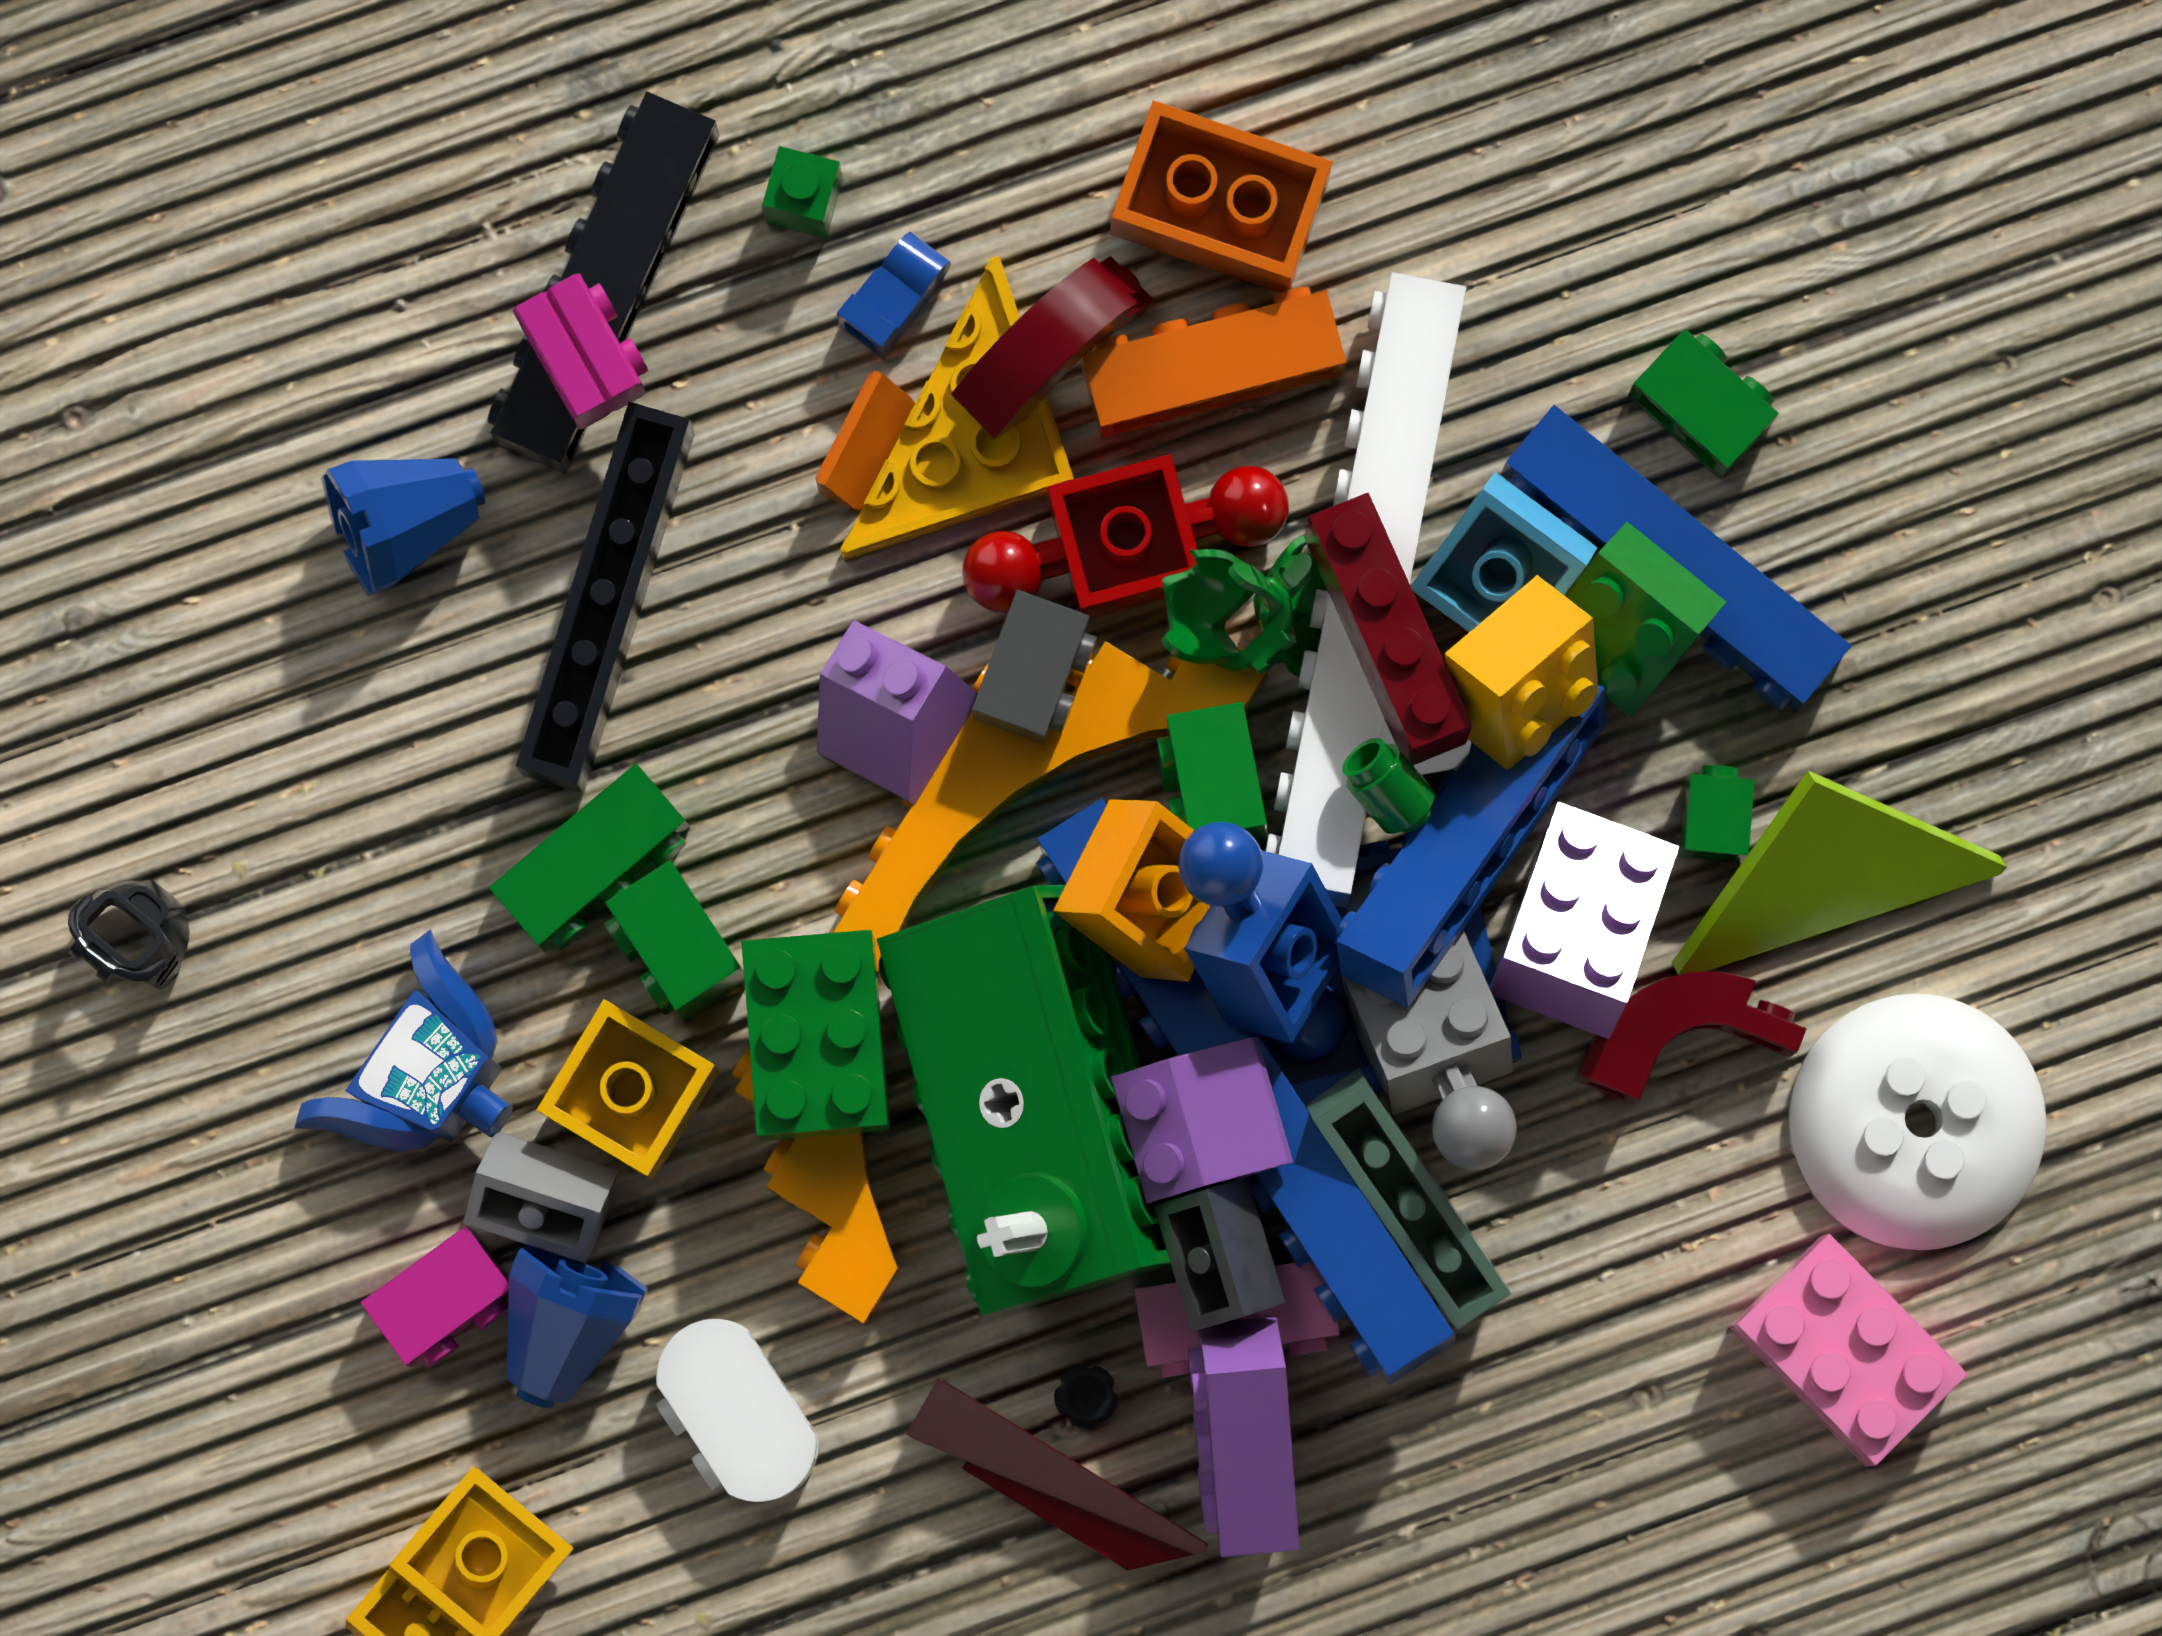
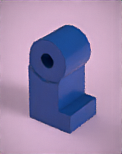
M908 232L893 247L880 268H876L855 295L852 293L838 310L839 326L881 359L885 360L946 276L951 262L915 234Z

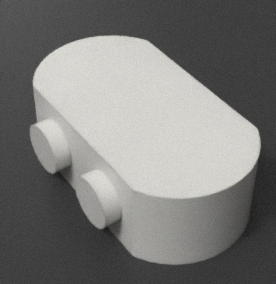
M707 1319L686 1326L670 1339L662 1351L657 1366L656 1382L665 1398L656 1403V1406L674 1434L678 1436L687 1430L701 1451L691 1459L711 1490L713 1491L720 1485H723L729 1495L738 1499L751 1502H770L784 1498L800 1488L808 1479L816 1464L819 1452V1436L749 1330L732 1321Z

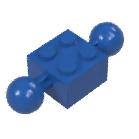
M1212 822L1197 828L1187 837L1181 847L1178 870L1181 881L1187 891L1200 902L1210 905V908L1203 919L1193 928L1190 939L1184 949L1224 1020L1230 1027L1269 1037L1275 1048L1290 1059L1301 1062H1313L1329 1056L1342 1043L1348 1026L1345 1004L1338 993L1328 986L1340 966L1338 950L1334 941L1342 919L1313 864L1262 851L1255 838L1246 829L1233 823Z

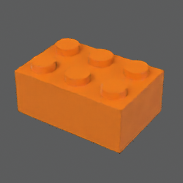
M1153 100L1111 216V235L1282 293L1292 288L1330 180L1333 161Z

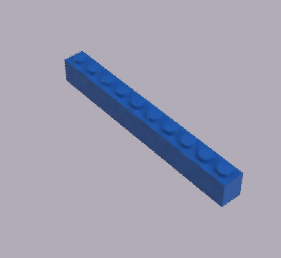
M1100 798L1037 838L1044 858L1035 864L1048 885L1067 884L1107 805L1103 798ZM1109 954L1120 995L1123 1000L1135 995L1147 1015L1138 1020L1158 1053L1169 1047L1174 1057L1250 1037L1258 1038L1293 1163L1248 1177L1254 1201L1263 1214L1274 1208L1287 1230L1278 1235L1279 1239L1298 1268L1308 1262L1323 1283L1313 1289L1316 1296L1334 1323L1345 1317L1357 1335L1358 1339L1351 1342L1349 1346L1369 1377L1381 1372L1387 1383L1391 1385L1455 1344V1333L1339 1157L1314 1123L1309 1111L1259 1035L1227 1025L1196 968L1188 982L1140 978Z

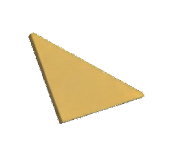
M999 255L989 259L972 297L966 304L944 346L945 349L913 406L888 459H886L865 499L859 516L848 537L845 538L840 548L844 561L1048 495L1047 486L1074 479L1046 396L1025 421L994 439L951 395L979 359L1020 318Z

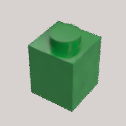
M779 146L762 203L766 223L827 239L843 183L840 162Z
M1722 765L1701 766L1700 774H1690L1684 781L1678 849L1679 858L1742 863L1749 854L1755 779L1739 778L1738 768Z

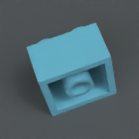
M1494 472L1411 584V588L1428 603L1470 632L1536 575L1565 595L1585 569L1598 547Z

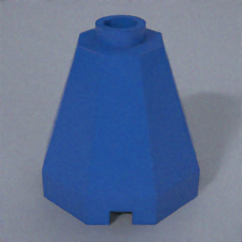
M457 459L356 460L327 469L326 474L321 478L331 522L337 535L344 534L349 549L343 551L350 569L367 596L392 588L474 524L480 518L477 506L485 504L484 491L473 468L464 470Z
M525 1244L524 1248L517 1252L509 1274L507 1380L518 1388L517 1396L527 1403L542 1408H552L555 1401L567 1403L640 1312L648 1288L622 1268L603 1261L600 1270L585 1263Z

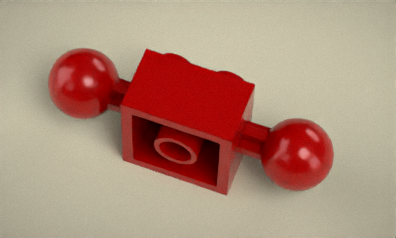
M1171 454L1047 486L1048 503L1058 538L1032 544L1028 539L1015 532L995 531L977 539L968 549L962 565L963 583L968 594L977 604L995 612H1009L1017 589L1036 596L1041 587L1042 580L1065 574L1069 576L1078 612L1089 615L1090 619L1166 599L1162 587V579L1164 577L1188 571L1194 566L1195 559L1191 555L1190 550H1198L1195 540L1219 534L1223 539L1234 545L1255 547L1275 538L1284 527L1288 518V495L1281 481L1270 471L1257 466H1240L1224 473L1212 487L1208 498L1185 504Z

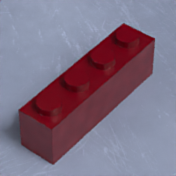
M1369 492L1310 515L1304 539L1316 560L1320 575L1396 746L1412 765H1416L1465 745L1473 726Z

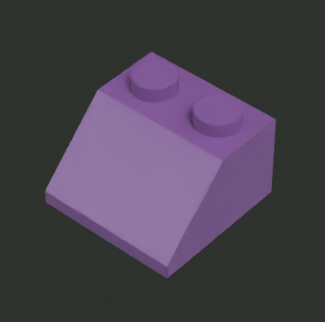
M853 620L820 673L817 753L834 764L915 805L971 714L978 693L947 666Z
M1250 1037L1165 1059L1111 1077L1147 1203L1179 1198L1293 1163L1257 1037Z

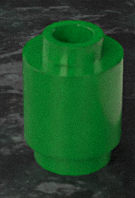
M1381 738L1369 739L1351 751L1342 765V772L1347 778L1346 787L1381 829L1388 834L1409 833L1422 826L1431 814L1435 791L1402 751L1394 744H1386Z

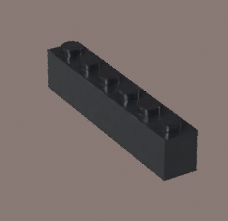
M646 91L639 108L630 105L622 118L617 132V140L623 143L613 164L605 161L594 180L591 196L597 198L589 218L588 220L578 218L568 237L565 252L570 254L571 257L563 275L560 277L553 274L544 292L566 278L579 273L588 289L600 283L618 317L609 321L608 324L619 343L628 339L720 137L716 120ZM524 335L513 361V366L520 369L510 391L501 388L497 393L490 408L487 423L494 425L490 433L498 446L566 475L587 427L578 430L536 353Z
M628 401L516 763V767L523 777L578 793H585L695 436L691 421L688 418Z

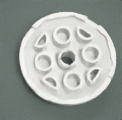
M1904 994L1881 998L1862 1005L1836 1021L1819 1037L1804 1058L1796 1075L1790 1097L1788 1127L1793 1155H1795L1801 1173L1811 1189L1810 1192L1832 1218L1851 1232L1871 1242L1897 1249L1922 1251L1950 1247L1971 1240L2001 1222L2017 1206L2032 1184L2041 1162L2046 1138V1112L2041 1086L2027 1055L2016 1040L1996 1021L1978 1009L1947 997L1930 994ZM1913 1103L1925 1104L1935 1117L1936 1129L1927 1138L1915 1136L1906 1127L1905 1113Z

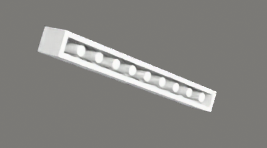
M1391 272L1387 293L1374 291L1367 328L1379 330L1375 352L1363 350L1356 387L1368 389L1364 411L1351 410L1344 447L1356 449L1352 471L1344 469L1339 471L1333 506L1369 492L1410 584L1466 286ZM1317 589L1309 627L1321 629L1317 652L1304 651L1297 687L1310 690L1306 712L1293 711L1286 743V749L1298 751L1294 774L1281 772L1274 810L1286 812L1282 836L1269 834L1266 852L1312 863L1333 904L1338 907L1347 908L1354 880L1366 810L1347 789V778L1342 772V765L1347 756L1358 745L1372 738H1381L1384 717L1328 591Z

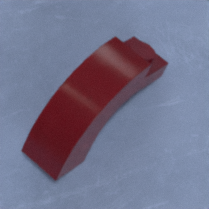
M1112 256L1100 263L1095 258H1092L1069 274L1027 310L979 359L951 395L996 439L1025 421L1049 391L1079 360L1103 340L1140 318L1154 302V299L1140 286V282L1134 273L1126 267L1119 265Z
M1712 971L1675 975L1641 989L1628 999L1610 1039L1596 1034L1592 1038L1574 1081L1634 1105L1641 1098L1660 1051L1670 1040L1683 1033L1702 1029L1723 1031L1790 1058L1798 1052L1807 1028L1792 1023L1796 1014L1780 1005L1764 1000H1759L1757 1008L1747 1005L1756 980L1741 975Z

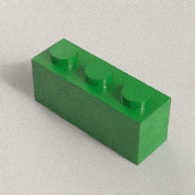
M635 763L488 888L543 952L552 945H555L560 951L573 943L589 927L584 921L585 917L602 903L608 908L605 902L635 883L636 881L633 877L651 861L656 867H659L672 859L686 845V841L681 836L690 827L657 786Z

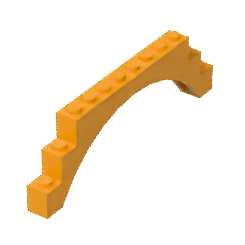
M1105 641L1097 655L1092 653L1085 673L1073 670L1069 684L1076 688L1071 695L1075 697L1069 718L1062 733L1051 729L1046 745L975 720L971 712L916 804L913 805L903 799L902 804L910 810L898 829L895 830L887 825L878 837L868 856L876 864L865 882L861 884L854 879L843 893L834 910L842 919L833 933L872 930L875 938L878 987L880 989L882 978L879 971V958L881 953L877 938L906 928L917 904L960 848L1011 803L1078 763L1146 740L1166 737V715L1243 702L1246 712L1267 678L1269 669L1264 674L1258 673L1254 667L1233 671L1219 667L1216 664L1187 662L1172 655L1166 666V669L1174 673L1172 679L1169 680ZM988 665L984 668V670L982 671V673L980 674L972 688L977 693L979 692ZM748 1047L737 1063L732 1076L740 1080L734 1090L737 1095L754 1105L750 1047ZM863 1133L795 1138L793 1143L783 1139L779 1142L764 1167V1171L772 1175L766 1187L831 1228L825 1239L815 1233L802 1251L795 1266L804 1271L797 1283L862 1324L867 1325L900 1270L893 1256L870 1188Z

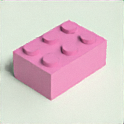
M1830 1234L1819 1237L1729 1326L1734 1334L1865 1467L1876 1466L1968 1375Z

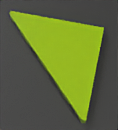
M1807 771L1671 963L1678 975L1689 972L1708 971L2001 875L2007 866L2000 855L1811 771Z

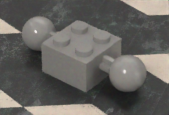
M1375 873L1363 876L1353 883L1347 908L1340 907V917L1342 920L1350 911L1357 912L1369 896L1370 884ZM1464 930L1457 937L1409 1008L1342 976L1346 1010L1391 1115L1440 1098L1442 1102L1435 1112L1432 1132L1435 1144L1443 1157L1452 1164L1468 1170L1486 1169L1503 1160L1510 1152L1516 1138L1517 1125L1514 1112L1509 1103L1500 1094L1477 1085L1513 1072L1511 1036Z

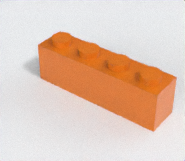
M1309 287L1290 289L1274 296L1275 304L1250 310L1249 303L1229 305L1212 313L1214 320L1189 326L1188 319L1167 321L1151 329L1153 336L1128 342L1127 335H1114L1106 338L1081 359V368L1100 439L1344 376L1347 362L1327 290L1311 294Z

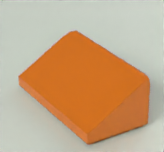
M876 370L873 373L870 372L815 477L820 494L854 511L862 510L865 499L886 459H888L904 428V424L915 405V402L907 393Z

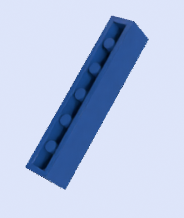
M1553 405L1506 461L1501 475L1524 494L1598 547L1596 549L1597 553L1628 521L1724 599L1727 603L1700 635L1706 640L1702 647L1713 660L1724 668L1733 670L1737 665L1756 682L1753 684L1752 689L1761 699L1775 709L1782 711L1787 706L1796 713L1852 646L1557 406Z
M1598 684L1599 693L1596 695L1591 706L1583 714L1577 717L1571 716L1551 733L1548 742L1538 753L1533 756L1523 757L1508 771L1471 743L1470 754L1458 770L1455 768L1449 770L1441 781L1429 818L1422 826L1405 834L1403 848L1391 865L1384 863L1377 870L1370 884L1369 896L1357 912L1350 911L1341 921L1334 941L1338 950L1341 976L1409 1008L1606 726L1607 712L1604 686Z

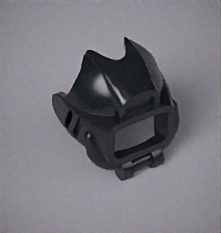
M150 879L145 881L119 882L104 890H98L93 896H83L70 909L68 926L75 942L69 949V953L77 960L82 958L98 971L96 976L105 984L115 975L129 981H146L157 989H164L179 973L188 947L190 928L186 916V907ZM108 906H116L123 910L154 938L155 941L137 960L129 961L89 928L92 922Z

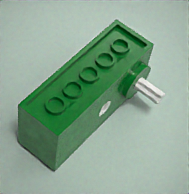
M1066 885L1031 886L877 938L881 953L879 958L880 975L884 984L892 993L898 1015L896 1021L897 1036L901 1046L909 1054L915 1076L913 1085L914 1098L918 1108L927 1119L933 1141L931 1145L932 1163L945 1184L950 1202L948 1209L949 1224L952 1232L961 1242L968 1267L965 1274L967 1289L972 1299L978 1303L981 1316L1039 1305L1171 1265L1153 1206L1169 1200L1152 1203L1146 1202L1111 1079L1112 1076L1140 1068L1139 1058L1109 953L1053 912Z

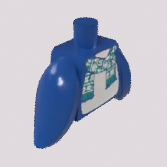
M431 929L410 944V956L414 972L424 992L430 999L414 989L345 1090L358 1100L324 1097L301 1103L295 1129L325 1130L377 1148L404 1152L426 1148L438 1137L451 1142L457 1137L466 1122L489 1137H493L495 1133L500 1132L512 1113L513 1107L510 1103L489 1090L502 1068L493 1059L498 1043L493 1019L482 1000L445 958Z

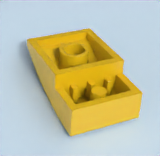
M473 1466L389 1564L387 1572L346 1618L345 1627L356 1636H506L574 1548L477 1467Z

